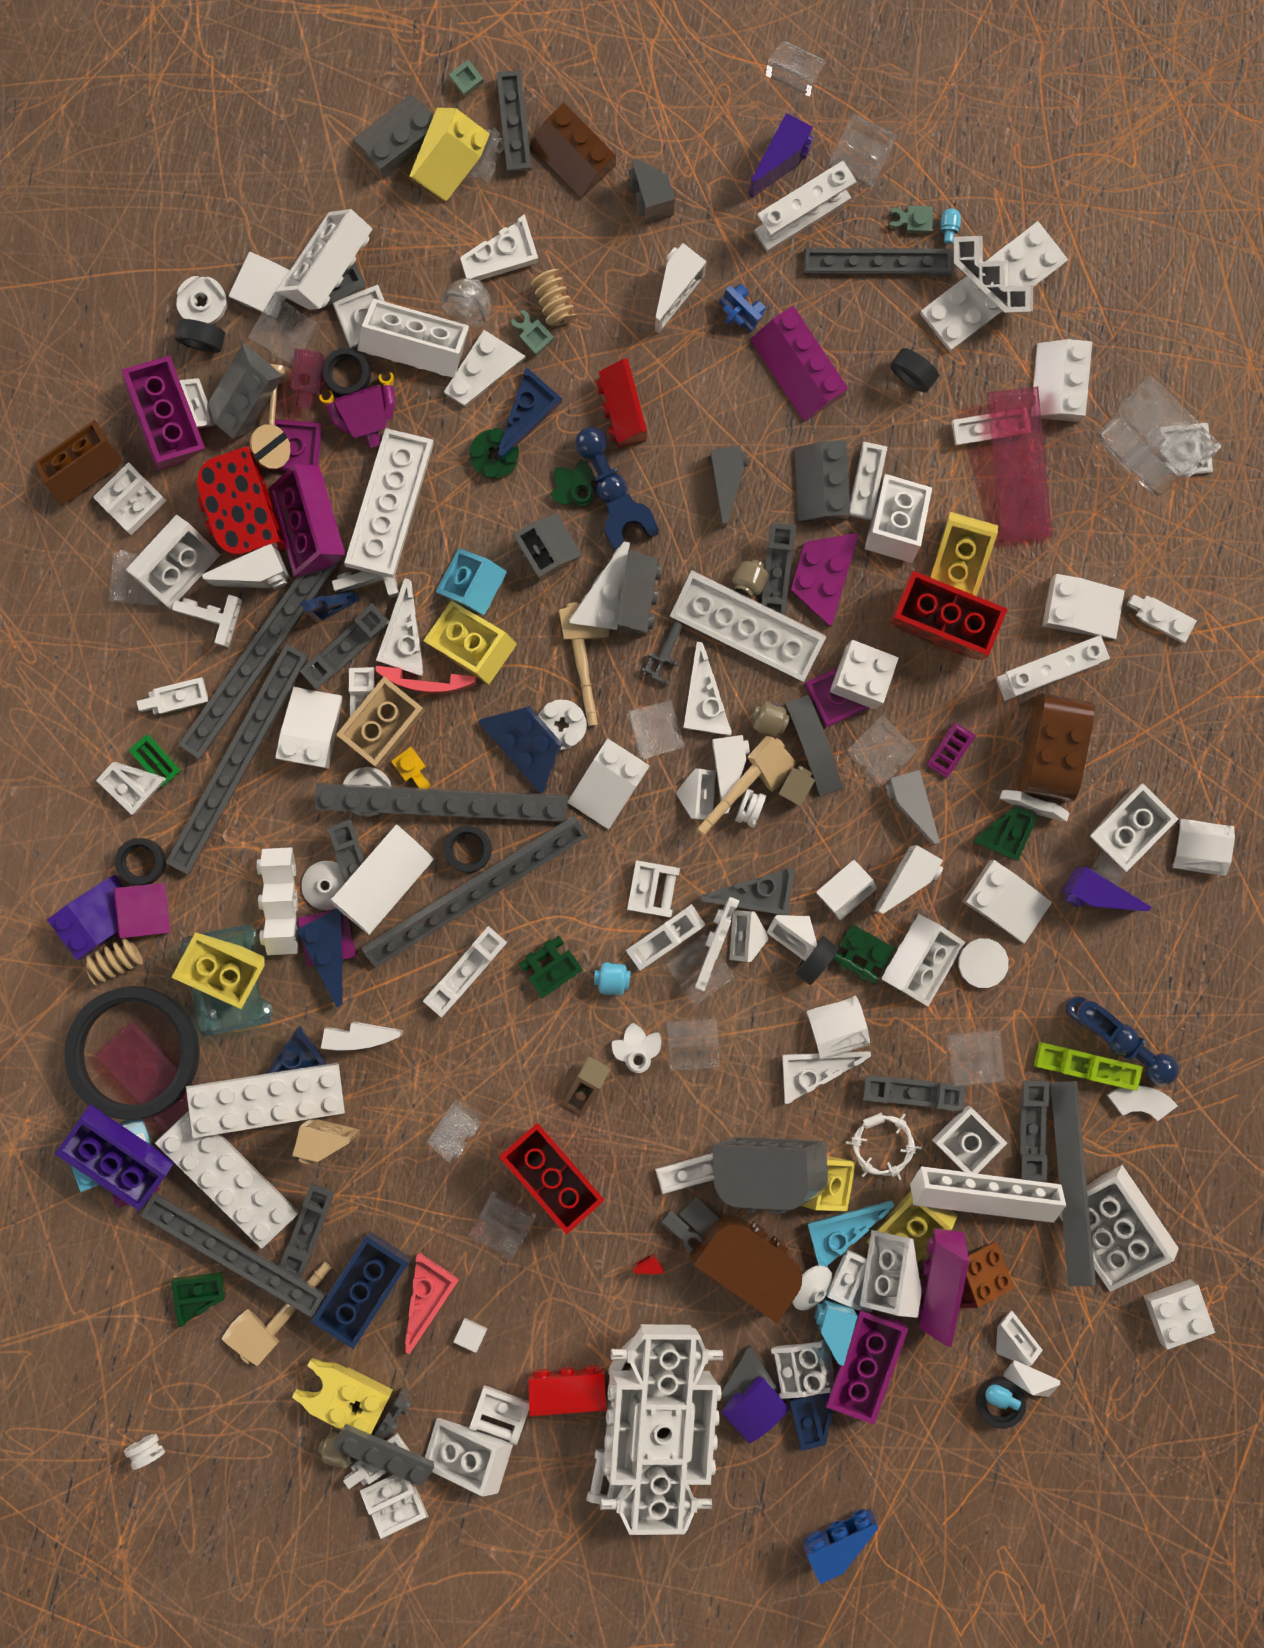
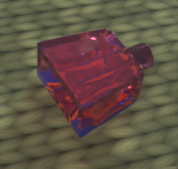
M295 348L291 389L298 391L296 406L311 408L313 394L320 395L322 393L324 382L322 367L325 359L328 357L327 355ZM307 377H310V383L306 386L305 380Z

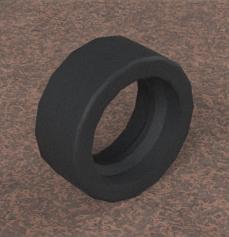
M180 319L175 334V340L180 344L211 353L222 351L225 331L221 328L193 319Z
M339 348L331 352L324 361L322 367L323 379L329 390L336 396L341 397L368 388L371 380V369L365 357L357 350ZM343 359L354 360L361 368L360 380L352 387H341L335 383L332 377L335 364Z
M902 348L890 364L891 370L898 378L920 392H928L939 377L938 370L926 358L907 348Z
M469 825L460 826L451 831L444 844V855L449 865L457 871L465 873L477 872L485 867L492 853L491 841L487 834L481 829ZM462 835H474L482 843V855L474 863H461L454 855V843Z
M133 838L126 841L118 849L115 856V867L118 875L125 882L133 885H148L155 882L163 874L166 867V857L163 849L156 842L146 838ZM144 847L153 853L155 866L148 875L136 876L128 870L126 858L132 849Z
M822 936L817 941V946L805 961H801L795 970V974L807 984H813L832 961L839 948Z
M994 1377L988 1379L980 1386L977 1392L976 1405L978 1411L989 1425L995 1428L1007 1429L1015 1426L1022 1420L1026 1412L1024 1393L1007 1378ZM991 1385H999L1010 1390L1014 1394L1015 1399L1021 1401L1018 1411L1013 1410L1012 1413L1005 1417L992 1415L986 1405L985 1393L987 1388Z

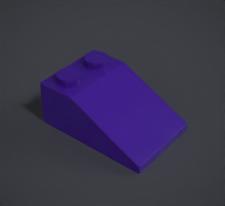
M787 113L785 114L751 179L750 197L754 198L797 167L801 158L806 160L814 137L811 136L813 126Z
M1076 867L1060 892L1066 896L1064 900L1075 907L1083 908V906L1133 911H1149L1151 909V906L1087 867Z
M115 874L76 898L47 919L76 960L85 959L87 955H91L118 934L113 888L124 886Z

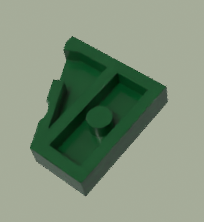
M223 1272L177 1277L171 1280L178 1327H183L189 1320L197 1315L200 1316L209 1307L217 1305L226 1297Z

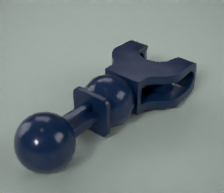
M586 427L577 434L575 447L582 457L591 460L598 477L594 478V482L597 483V495L603 502L607 503L606 508L609 513L604 532L614 552L624 542L621 531L628 523L641 525L649 537L657 536L659 529L650 508L634 502L630 494H627L628 486L626 480L618 474L617 468L611 470L604 455L607 446L604 433L598 428Z
M1074 996L1067 1002L1066 1012L1071 1018L1103 1041H1106L1113 1053L1129 1060L1135 1058L1145 1065L1146 1074L1153 1083L1165 1086L1176 1080L1179 1073L1176 1060L1164 1053L1155 1055L1143 1045L1146 1040L1139 1037L1137 1031L1132 1026L1121 1023L1109 1011L1094 1001ZM1077 1003H1081L1080 1006H1079L1078 1009H1077V1012L1075 1013V1011H1074L1075 1005H1076Z

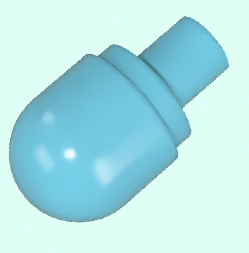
M953 208L945 210L941 216L940 228L944 234L945 244H953L954 235L958 234L960 230L961 215L958 210Z
M991 1385L986 1390L985 1396L990 1404L1000 1409L1010 1407L1018 1411L1021 1401L1013 1398L1012 1393L1008 1389L999 1385Z

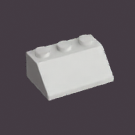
M1065 339L1037 344L1030 418L1080 422L1086 416L1092 341Z
M176 515L129 565L126 571L171 609L174 601H179L221 554L188 522Z
M918 914L881 979L922 1004L929 1006L964 946L965 941L941 925Z

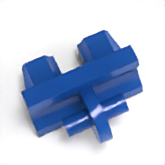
M743 284L735 288L730 285L719 301L724 306L722 310L728 315L724 322L730 325L734 321L740 327L743 325L751 333L763 317L762 315L766 307L760 301H755L752 305L745 300L749 292Z

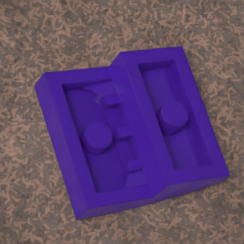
M757 1376L743 1395L735 1393L721 1413L746 1442L752 1443L774 1427L787 1413L789 1407L764 1378Z

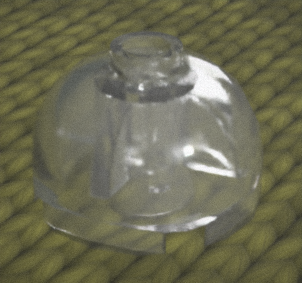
M461 278L451 283L441 299V305L447 315L451 316L453 313L456 317L460 318L457 320L458 323L468 325L470 328H479L486 322L491 312L492 299L482 282L476 279Z

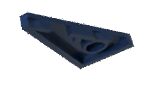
M528 368L524 371V377L520 389H518L515 404H513L504 436L499 445L497 457L501 460L562 403V398Z
M354 591L326 597L319 596L314 599L305 600L300 604L311 618L320 623L357 603L360 599Z
M335 909L297 929V932L335 1006L339 1007L343 1005L342 912Z
M300 1026L295 1030L265 1074L326 1065V1060Z

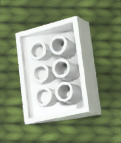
M1123 1165L1101 1175L1087 1185L1094 1269L1110 1292L1174 1261L1179 1249Z

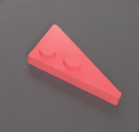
M420 1252L416 1256L408 1329L405 1340V1352L408 1354L411 1353L459 1281V1278Z

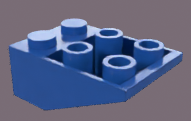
M871 1508L868 1510H858L852 1514L851 1518L845 1521L837 1520L830 1524L828 1529L822 1532L819 1530L807 1535V1539L803 1540L807 1558L820 1584L843 1574L879 1527Z

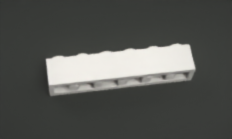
M922 1166L910 1183L913 1204L916 1206L1052 1223L1055 1222L1066 1207L1062 1185Z

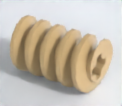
M559 269L545 271L532 281V287L537 289L535 291L536 297L540 298L539 305L544 307L542 313L544 316H548L546 323L549 326L567 324L577 318V314L569 315L568 313L574 309V306L565 305L570 300V296L561 295L567 290L566 286L558 287V284L563 281V277L555 278V275L560 272Z
M123 938V947L114 942V951H111L106 946L104 947L105 955H102L97 950L95 951V960L89 955L86 956V970L95 986L99 984V980L106 982L108 976L111 978L116 977L117 972L125 973L126 967L131 970L135 968V963L138 965L143 964L142 956L134 943H130L126 938Z

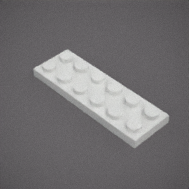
M1037 221L986 261H1008V286L1033 285L1034 288L1067 263L1068 259ZM966 276L921 310L920 315L949 352H951L1002 313L1003 310L972 279Z
M385 428L344 562L345 567L390 578L395 577L433 449V439Z
M694 571L690 572L670 614V617L803 682L826 639L825 635Z
M338 1063L186 1086L193 1138L345 1113Z
M189 1110L155 1142L261 1249L298 1215L299 1211L221 1134L193 1138Z

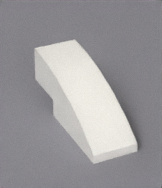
M691 904L626 951L641 971L699 931L706 924Z
M354 1021L351 1023L350 1031L332 1027L325 1028L321 1048L331 1050L370 1048L402 1036L403 1030Z

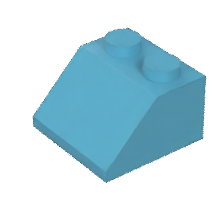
M458 548L436 592L471 611L485 615L507 571L487 558Z
M824 1298L822 1304H817L814 1319H817L816 1324H818L838 1364L844 1366L857 1314L849 1306Z

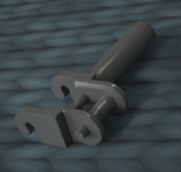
M674 620L660 652V658L656 657V653H652V655L647 654L650 657L646 668H641L644 671V675L651 674L652 679L666 685L670 684L669 681H665L658 676L665 662L674 666L679 664L669 659V656L683 626L682 623ZM654 660L659 661L655 672L650 671Z

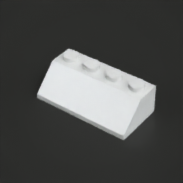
M352 209L328 212L276 292L309 310L325 307L330 300L329 295L332 290L342 282V275L345 270L350 268L356 261L355 255L359 249L368 243V235L372 228Z
M373 298L361 327L358 351L454 378L461 360L469 326Z

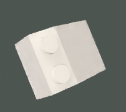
M684 243L678 249L674 247L666 258L668 262L655 320V331L660 333L705 277L707 261Z
M885 474L869 527L865 549L912 563L921 547L932 488Z
M272 544L202 574L204 580L216 587H273V589H278L287 584L286 581L291 579L280 552Z
M1055 574L1050 578L1042 627L1091 636L1101 635L1103 638L1116 640L1125 590L1078 577Z
M293 687L279 737L276 759L329 769L343 696Z
M607 739L567 803L605 828L610 829L650 766L610 739Z
M1142 783L1134 786L1116 804L1090 837L1127 872L1178 818Z
M917 845L910 846L873 911L884 914L929 884L933 879L937 880L943 870V867L940 866L943 860Z
M989 860L962 900L967 906L1024 944L1052 903L1032 886L995 860Z
M871 1230L860 1306L897 1316L918 1317L922 1291L913 1239Z
M437 1418L425 1458L434 1461L433 1473L483 1497L499 1492L513 1444L494 1435L478 1430L473 1431L469 1427Z

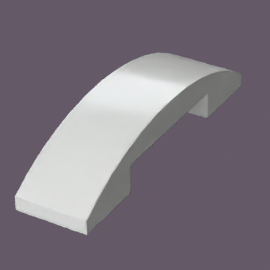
M488 926L423 1002L442 1018L502 950L507 941Z

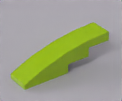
M1043 1042L1038 1044L1033 1065L1138 1091L1143 1066Z

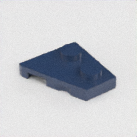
M830 1393L789 1399L801 1451L826 1445L828 1428L833 1416L832 1409L826 1407Z

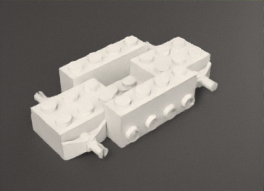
M641 1324L629 1348L611 1349V1360H626L627 1363H630L633 1371L610 1370L603 1475L607 1476L610 1485H624V1487L620 1491L618 1498L601 1499L600 1509L616 1510L617 1513H620L629 1535L685 1534L694 1513H697V1509H712V1499H697L693 1496L689 1485H711V1475H715L716 1465L713 1459V1451L717 1450L715 1426L719 1425V1411L716 1408L717 1401L721 1399V1387L717 1384L710 1371H703L705 1364H708V1361H722L723 1350L705 1349L699 1333L691 1325ZM666 1427L670 1429V1433L666 1438L661 1439L657 1437V1432L661 1428Z

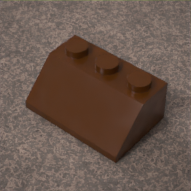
M565 103L561 104L545 120L529 145L580 199L616 166V155Z
M93 420L34 463L46 487L63 505L67 501L74 500L87 487L94 486L107 473L114 472L123 463V460L96 420Z

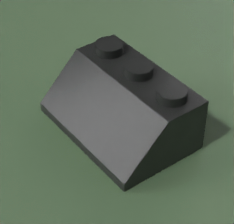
M410 94L356 136L353 141L382 178L385 179L420 151L433 115L422 102Z
M242 344L208 401L214 423L233 439L249 432L283 377L279 371L246 344Z
M846 440L820 441L795 447L798 522L848 520L850 516Z
M628 550L617 631L647 635L648 629L653 630L655 615L650 614L651 604L656 605L658 590H654L655 580L660 581L662 566L657 565L658 558Z

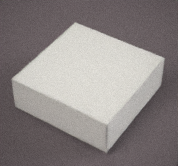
M464 1318L454 1343L476 1353L487 1328Z

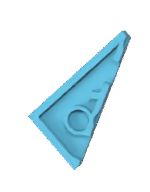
M893 1201L807 1222L818 1266L827 1267L839 1255L841 1256L851 1244L858 1241L869 1231L870 1227L889 1213L894 1207Z

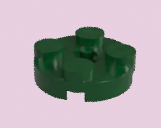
M494 428L481 432L470 446L471 463L476 472L482 477L495 480L504 479L511 475L517 467L519 460L518 445L503 460L488 458L491 449H499L501 439L505 433L502 429Z

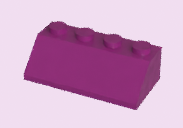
M794 305L773 318L750 339L804 422L846 395L848 387Z
M171 356L122 369V381L156 471L181 464L205 450Z
M294 464L269 487L293 575L294 577H300L332 567L345 556V552L320 466Z
M934 1228L932 1238L927 1240L926 1252L929 1254L928 1260L924 1259L922 1274L925 1276L924 1281H920L922 1293L917 1318L921 1330L945 1346L952 1347L969 1257L964 1232Z
M860 1310L844 1366L840 1365L826 1405L827 1408L873 1425L875 1424L908 1331L905 1322L880 1313Z

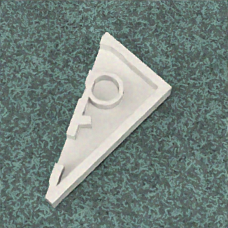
M623 542L617 548L606 568L602 570L590 591L582 599L575 613L569 618V623L617 630L630 543Z
M404 578L376 661L423 676L412 582Z
M697 642L683 728L731 736L732 731L706 650L702 642Z
M730 897L724 909H718L713 923L718 925L715 933L710 931L705 945L709 947L694 989L702 992L705 991L715 960H717L728 932L731 916L738 906L739 900Z
M853 1051L820 1060L819 1053L782 1055L784 1103L789 1104L793 1102V1100L805 1093L811 1092L816 1087L836 1078L848 1069L861 1064L871 1057V1052Z

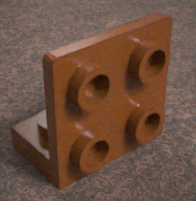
M992 1242L968 1255L969 1264L960 1308H980L1013 1289V1284L997 1242Z

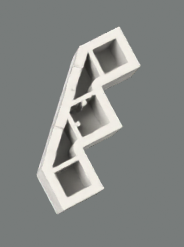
M983 236L954 237V264L972 279L1005 313L1033 311V285L1008 286V261L983 262Z
M292 847L262 849L261 859H257V873L262 874L264 883L263 895L258 897L259 909L263 910L265 915V928L260 931V943L265 945L267 955L297 954L299 941L297 929H299V925H296L298 901L294 881L296 864Z

